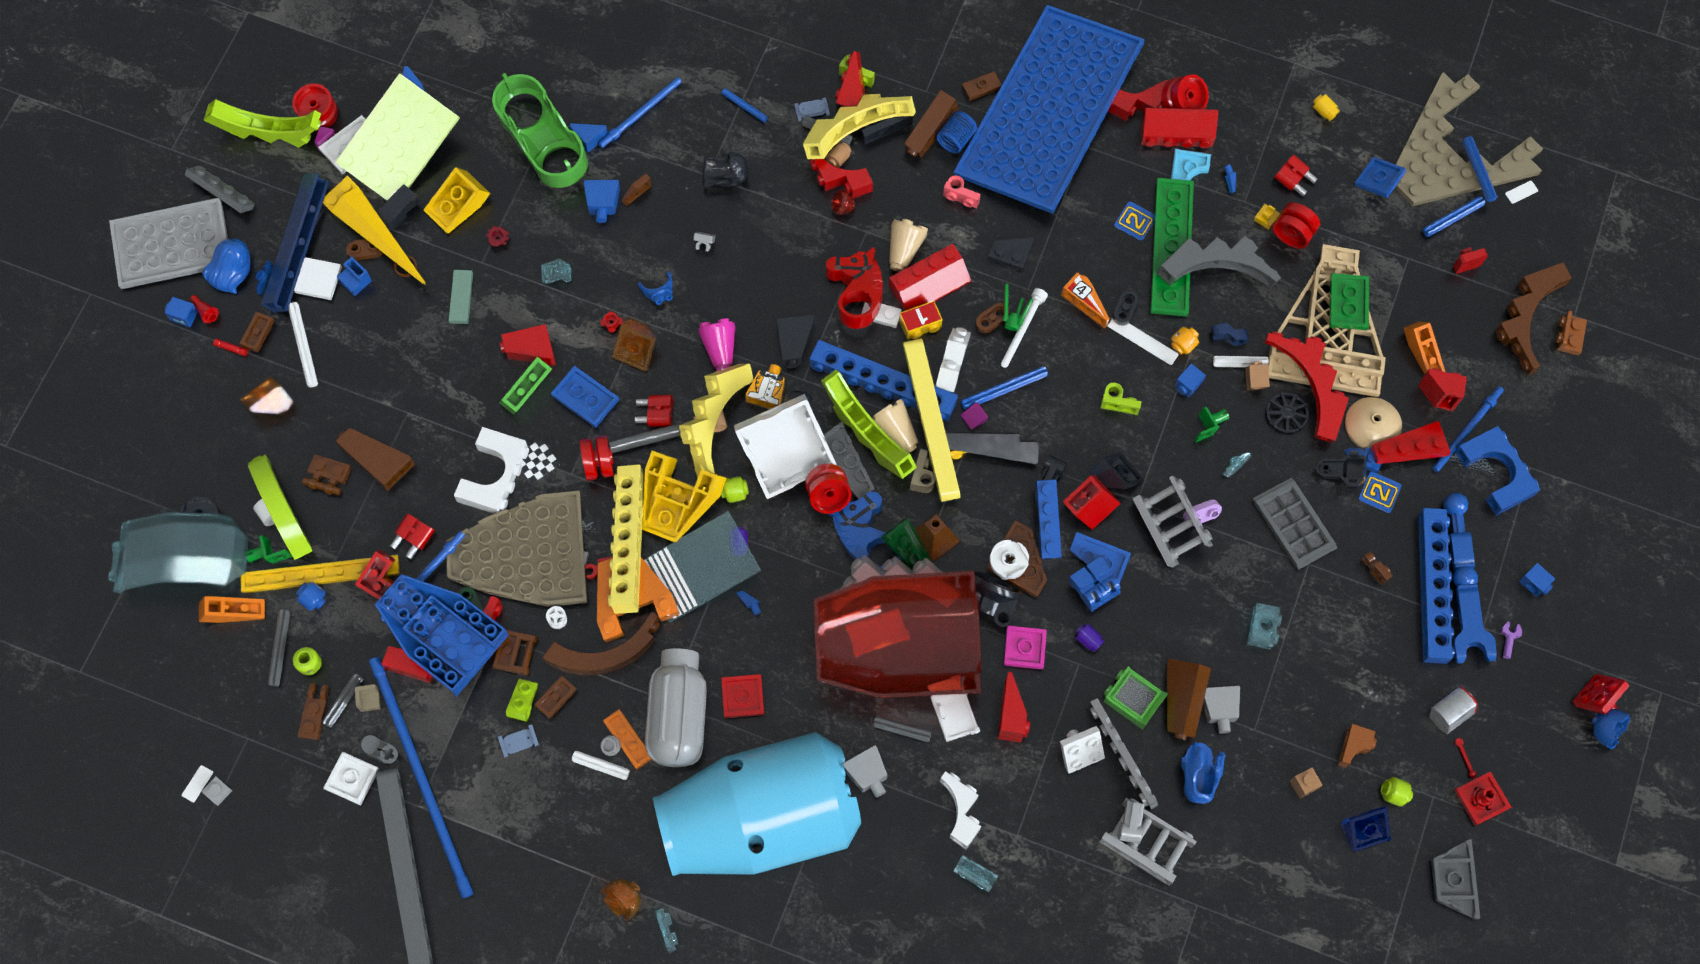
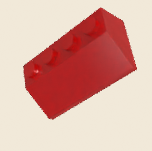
M1145 108L1140 125L1141 145L1149 147L1155 145H1163L1165 147L1182 146L1185 148L1191 146H1200L1201 148L1213 147L1216 139L1218 110Z
M951 244L890 277L889 288L904 311L932 301L935 302L970 283L971 279L962 256L954 244Z

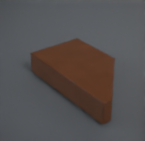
M646 173L635 181L622 199V203L625 206H628L651 187L650 177Z

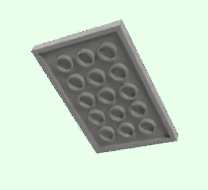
M219 198L109 221L120 289L203 272L204 267L211 262L217 245L221 241L228 239L222 200Z

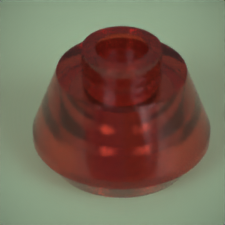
M844 190L837 192L832 200V210L836 215H843L853 211L855 207L853 197Z

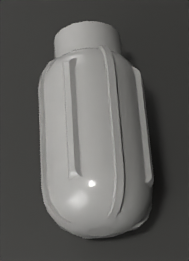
M679 648L663 650L661 652L660 667L653 672L650 678L645 749L648 756L662 766L685 767L693 765L702 755L707 690L706 681L698 671L699 653L693 650Z

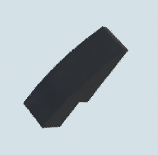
M403 184L382 206L377 214L390 232L407 218L406 213L419 203L418 197Z

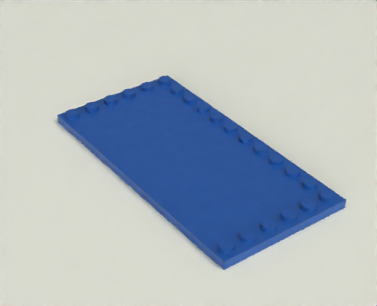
M1047 5L954 170V176H960L963 180L1053 214L1143 47L1144 39Z

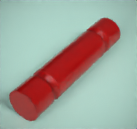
M217 338L213 342L214 346L246 356L248 353V349Z

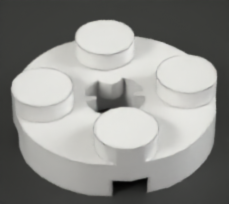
M1011 540L1001 541L994 546L990 554V566L993 572L1003 580L1020 577L1028 567V551L1019 542L1016 543ZM1010 555L1009 557H1014L1012 564L1005 562V556Z

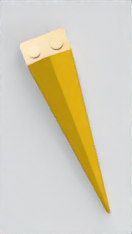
M347 175L324 197L323 204L340 220L377 247L418 281L426 285L424 279L390 233L363 191Z

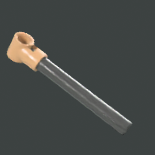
M723 409L717 420L714 432H720L727 428ZM689 421L609 441L611 451L616 453L681 436L679 425Z

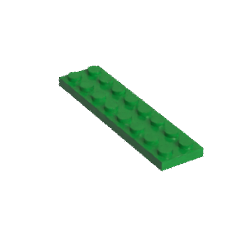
M1157 178L1150 308V313L1186 317L1189 314L1190 273L1169 285L1157 274V271L1189 238H1192L1194 181Z

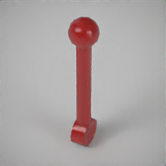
M1461 738L1455 740V745L1459 747L1469 770V776L1475 778L1477 773L1472 769L1463 748L1464 742Z

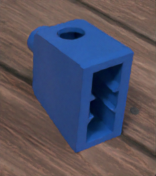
M584 180L589 214L596 215V222L605 223L607 215H614L616 213L620 194L619 180Z

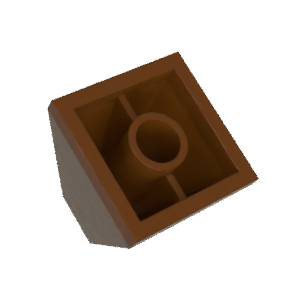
M934 513L914 528L933 562L960 543V540L937 513Z

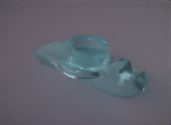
M1245 453L1240 457L1235 456L1231 458L1230 467L1226 468L1223 475L1226 477L1233 475L1251 457V454Z

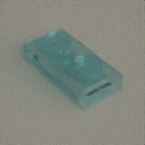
M964 855L954 869V872L962 878L971 881L979 888L990 892L998 877Z
M663 908L656 910L655 913L668 953L676 951L675 945L679 943L676 933H671L669 925L672 924L669 912L665 913Z

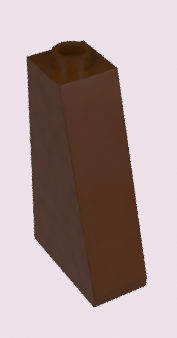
M940 90L904 143L907 153L913 157L917 155L922 158L937 139L938 132L944 127L953 113L959 111L955 98Z
M351 428L341 432L336 440L338 446L387 491L415 465L409 455Z
M1168 659L1167 731L1175 733V738L1186 740L1187 737L1195 738L1211 668L1201 664Z

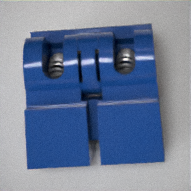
M1102 557L1094 560L1086 566V569L1083 567L1069 578V584L1079 593L1081 599L1091 612L1121 592L1118 580L1111 573L1110 568Z

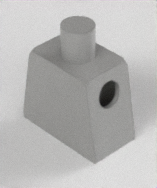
M1240 686L1206 689L1202 707L1207 722L1218 723L1219 733L1231 732L1230 722H1235L1239 718Z
M876 745L843 763L845 773L862 793L871 789L877 798L886 792L881 782L887 779V773Z

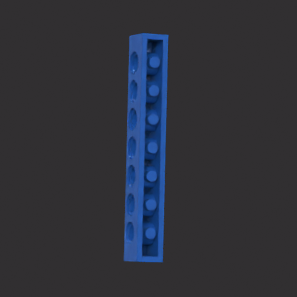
M818 340L810 357V366L814 370L830 374L836 369L850 385H859L864 387L866 391L879 393L888 400L894 399L897 401L902 399L906 407L911 406L919 412L916 398L913 396L914 390L909 375ZM828 359L835 360V362L832 364L827 363L826 361ZM851 366L853 369L847 371L844 367ZM868 373L870 376L865 378L861 374ZM885 380L888 383L880 384L878 381ZM934 386L937 401L940 403L939 409L942 421H949L957 403L958 395ZM903 387L905 390L900 392L896 388Z
M1423 508L1418 514L1423 662L1447 664L1455 654L1454 646H1452L1454 628L1451 627L1453 609L1450 608L1453 593L1450 590L1449 584L1452 580V572L1449 571L1451 553L1448 552L1451 538L1447 529L1450 524V517L1447 516V509ZM1431 527L1437 528L1439 533H1435ZM1432 545L1437 546L1439 548V552L1435 551L1432 548ZM1433 563L1437 564L1440 570H1436L1433 567ZM1433 582H1437L1441 589L1436 588ZM1434 601H1438L1441 607H1437ZM1435 619L1439 620L1442 626H1438L1435 623ZM1435 638H1439L1443 645L1437 644Z

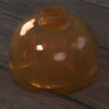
M616 879L601 889V895L604 893L606 896L603 899L606 905L618 917L621 914L625 916L623 919L625 921H629L637 913L641 905L640 888L633 881Z

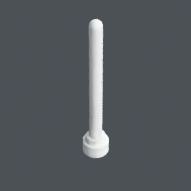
M1034 289L1031 295L1033 299L1031 307L1001 362L1003 368L1009 365L1038 306L1045 302L1048 294L1044 290Z

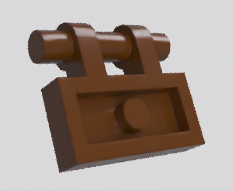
M314 454L307 470L313 477L311 479L304 477L302 484L309 486L313 490H323L326 494L340 495L341 488L336 487L337 483L345 485L352 467L348 464ZM321 478L330 480L327 484L320 482Z

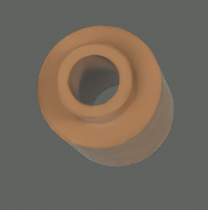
M844 142L836 144L825 156L826 161L840 168L850 157L851 148Z

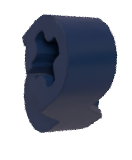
M1228 323L1217 324L1211 327L1214 340H1226L1232 346L1243 345L1249 342L1246 329H1234Z

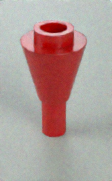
M196 295L191 296L190 301L196 306L204 323H210L217 319L219 314L217 308L201 301Z

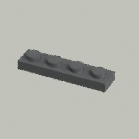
M195 166L186 169L185 176L238 212L243 213L253 210L254 202L249 200L247 196L234 190L232 186L222 182L219 177L206 171L204 167Z

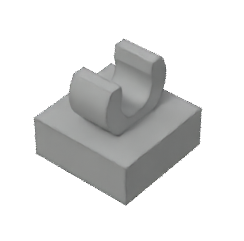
M696 232L694 234V240L698 241L696 243V250H699L701 243H704L708 252L711 248L710 243L712 244L715 241V235Z

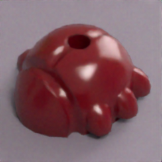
M492 226V229H488L486 237L490 245L499 247L500 245H505L506 241L509 240V237H507L509 232L501 227Z

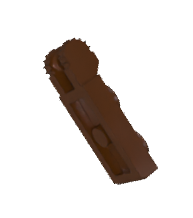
M310 683L308 698L305 701L297 737L319 741L323 725L322 720L328 703L326 700L329 686L323 684L320 699H314L317 684Z

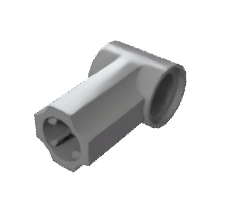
M1126 801L1124 819L1119 828L1118 839L1120 841L1140 844L1143 833L1141 824L1145 804Z

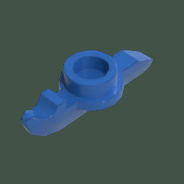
M267 260L266 265H263L264 270L261 269L256 274V279L258 280L256 289L259 295L263 294L272 273L273 267L270 260Z

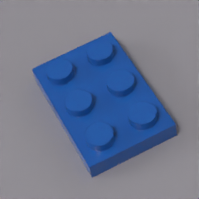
M576 366L569 371L551 392V396L595 428L619 401L618 396Z

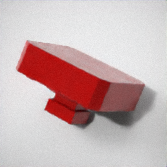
M1471 247L1463 249L1453 268L1456 274L1480 267L1488 257L1485 248L1472 251Z

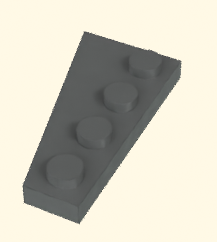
M840 422L825 433L824 437L837 466H840L845 471L852 494L858 500L868 492H874L875 489L860 461L858 453L854 449L843 422Z

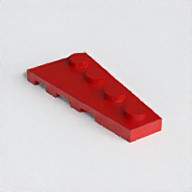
M1439 421L1375 443L1371 447L1376 464L1449 456L1451 452Z

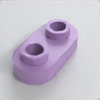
M1209 500L1193 506L1201 523L1217 518L1222 511V507L1216 500ZM1187 511L1183 515L1185 521L1190 519Z

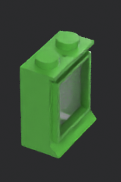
M1128 666L1125 671L1121 669L1115 677L1117 683L1114 687L1110 685L1105 691L1104 695L1106 698L1104 703L1143 730L1168 693L1161 691Z

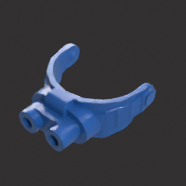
M669 271L666 272L668 281L659 288L648 289L641 282L638 283V287L644 295L653 302H656L657 305L662 304L665 300L670 301L673 298V281Z

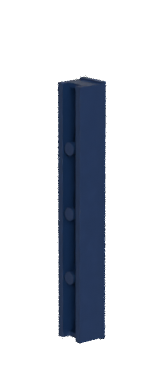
M317 173L304 174L261 303L263 307L273 313L288 311L329 185V181L322 180L318 177L319 174Z

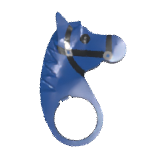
M868 492L857 501L849 502L841 511L829 514L833 518L841 543L854 561L857 558H861L864 554L869 558L871 548L873 549L878 544L886 543L881 538L885 532L870 527L873 522V516L879 514L883 508L882 497L877 492Z

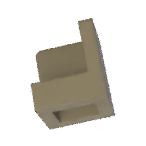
M375 684L355 687L356 707L361 712L381 709L380 690Z

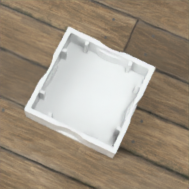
M805 394L734 425L735 432L754 467L757 479L767 499L805 481L808 473L816 466L822 464L837 465Z

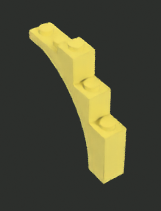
M880 94L863 95L857 106L840 107L834 119L816 120L803 143L807 159H824L831 148L841 139L866 125L897 116H914L916 111L912 96L881 98Z
M736 364L704 376L708 395L692 400L696 419L679 425L683 444H690L697 478L701 469L715 473L711 459L714 429L719 415L728 400L739 389L753 382L750 364Z

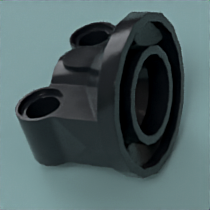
M972 571L966 590L960 596L958 603L964 611L976 608L986 614L995 616L996 624L1006 627L1013 620V611L1018 605L1023 592L1016 586L998 577L980 571ZM966 596L971 597L973 604L970 606L966 605L963 602V598ZM1006 612L1009 615V620L1002 621L999 618V613Z

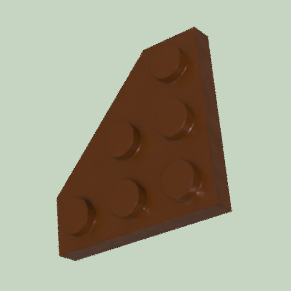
M1015 520L1004 540L1021 543L1028 551L1029 561L1027 569L1020 577L1005 581L1038 598L1047 582L1040 554L1036 547L1032 529ZM1010 555L1005 556V562L1012 564L1014 557H1009ZM989 563L986 570L995 574Z

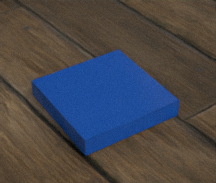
M1373 157L1355 181V187L1388 198L1406 173V168Z

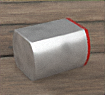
M1460 686L1431 708L1430 718L1441 731L1448 734L1476 713L1478 703L1470 692Z

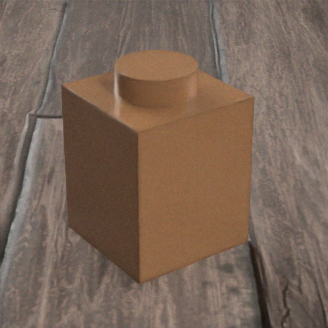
M1256 361L1251 362V365L1245 367L1247 390L1270 387L1268 364Z
M1313 767L1290 780L1299 798L1318 790L1322 786Z

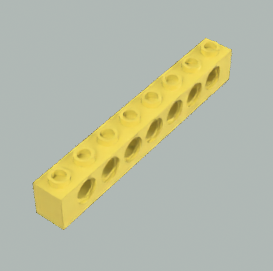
M641 465L617 466V474L614 475V482L617 486L616 491L613 492L616 505L612 510L615 525H612L614 542H611L613 559L610 560L612 577H609L611 595H608V605L612 607L615 614L638 612L644 494V472Z

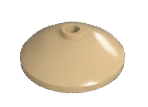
M1367 397L1351 405L1345 416V429L1349 438L1357 446L1366 449V447L1371 448L1375 443L1400 435L1402 421L1398 411L1389 402L1376 397ZM1374 417H1377L1379 421H1375Z

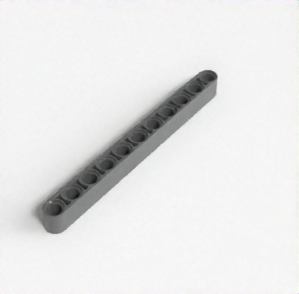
M396 767L376 772L408 962L409 964H433L400 774Z

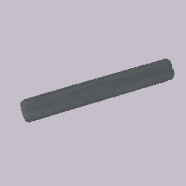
M285 609L278 611L268 677V685L274 687L280 685L290 618L289 610Z

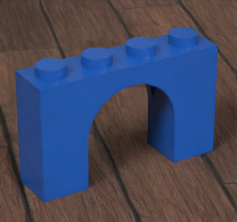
M1499 426L1460 445L1455 451L1464 467L1483 458H1495L1504 463L1510 473L1509 484L1491 493L1486 499L1496 516L1535 496L1540 491L1537 480L1532 478L1527 465L1521 461L1517 450L1511 446L1505 432Z

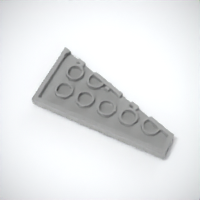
M1098 698L1091 701L1093 706L1090 708L1091 713L1095 719L1099 717L1102 725H1100V728L1105 736H1110L1112 742L1109 744L1114 753L1119 752L1121 756L1119 762L1123 769L1130 771L1131 776H1129L1132 785L1135 789L1139 788L1142 792L1139 794V797L1143 804H1145V807L1149 805L1151 809L1157 807L1158 803L1154 794L1152 795L1147 782L1141 776V772L1126 746L1122 743L1119 734L1111 724Z

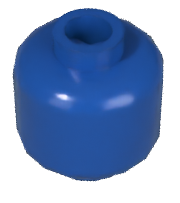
M305 582L296 592L297 602L309 611L315 608L320 609L326 602V599H324L326 591L315 582Z

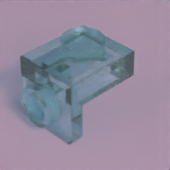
M561 259L541 265L543 283L549 284L560 279L566 282L571 281L570 264Z

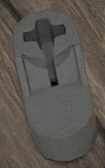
M368 735L360 740V750L383 764H390L398 757L397 749L375 736Z

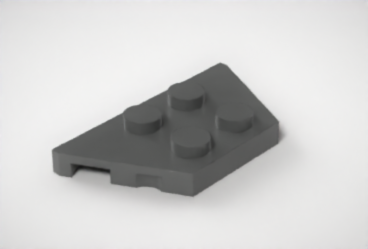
M1469 839L1431 860L1435 901L1478 920L1480 919L1472 839Z

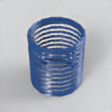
M955 111L944 127L938 132L937 140L949 152L959 153L976 132V122L968 114L962 111Z

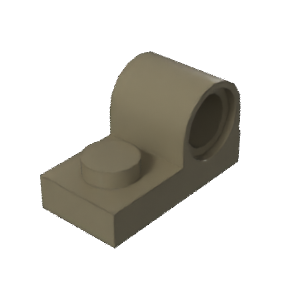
M920 449L916 463L917 468L914 470L910 490L929 493L934 488L935 475L933 472L926 470L930 462V458L927 457V450ZM928 479L930 483L923 484L921 480Z

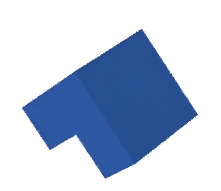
M351 257L343 264L345 270L337 278L347 290L356 296L372 280L368 272Z

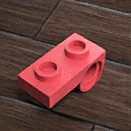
M960 176L950 177L944 186L943 196L951 201L961 202L967 207H974L976 209L978 207L981 194L964 188V181Z

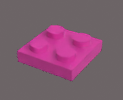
M1007 626L1004 665L1043 670L1047 630Z

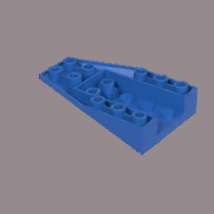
M402 574L375 604L406 655L456 697L509 636L501 625L462 595Z

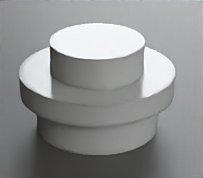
M607 736L602 740L601 749L605 755L614 756L620 751L621 743L617 737Z

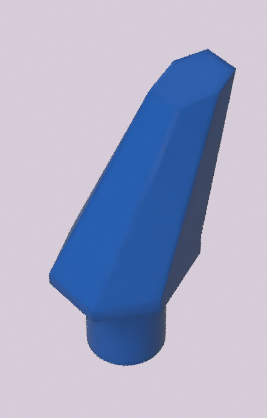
M1229 164L1224 169L1227 174L1225 178L1231 194L1236 191V172H1233Z
M744 591L736 593L747 608L752 609L754 615L761 613L758 605L760 601Z

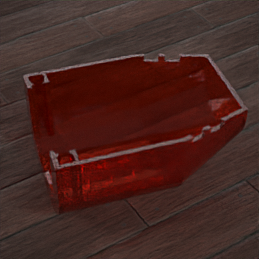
M974 571L872 576L859 583H854L846 588L814 599L817 681L879 699L982 694L977 580Z

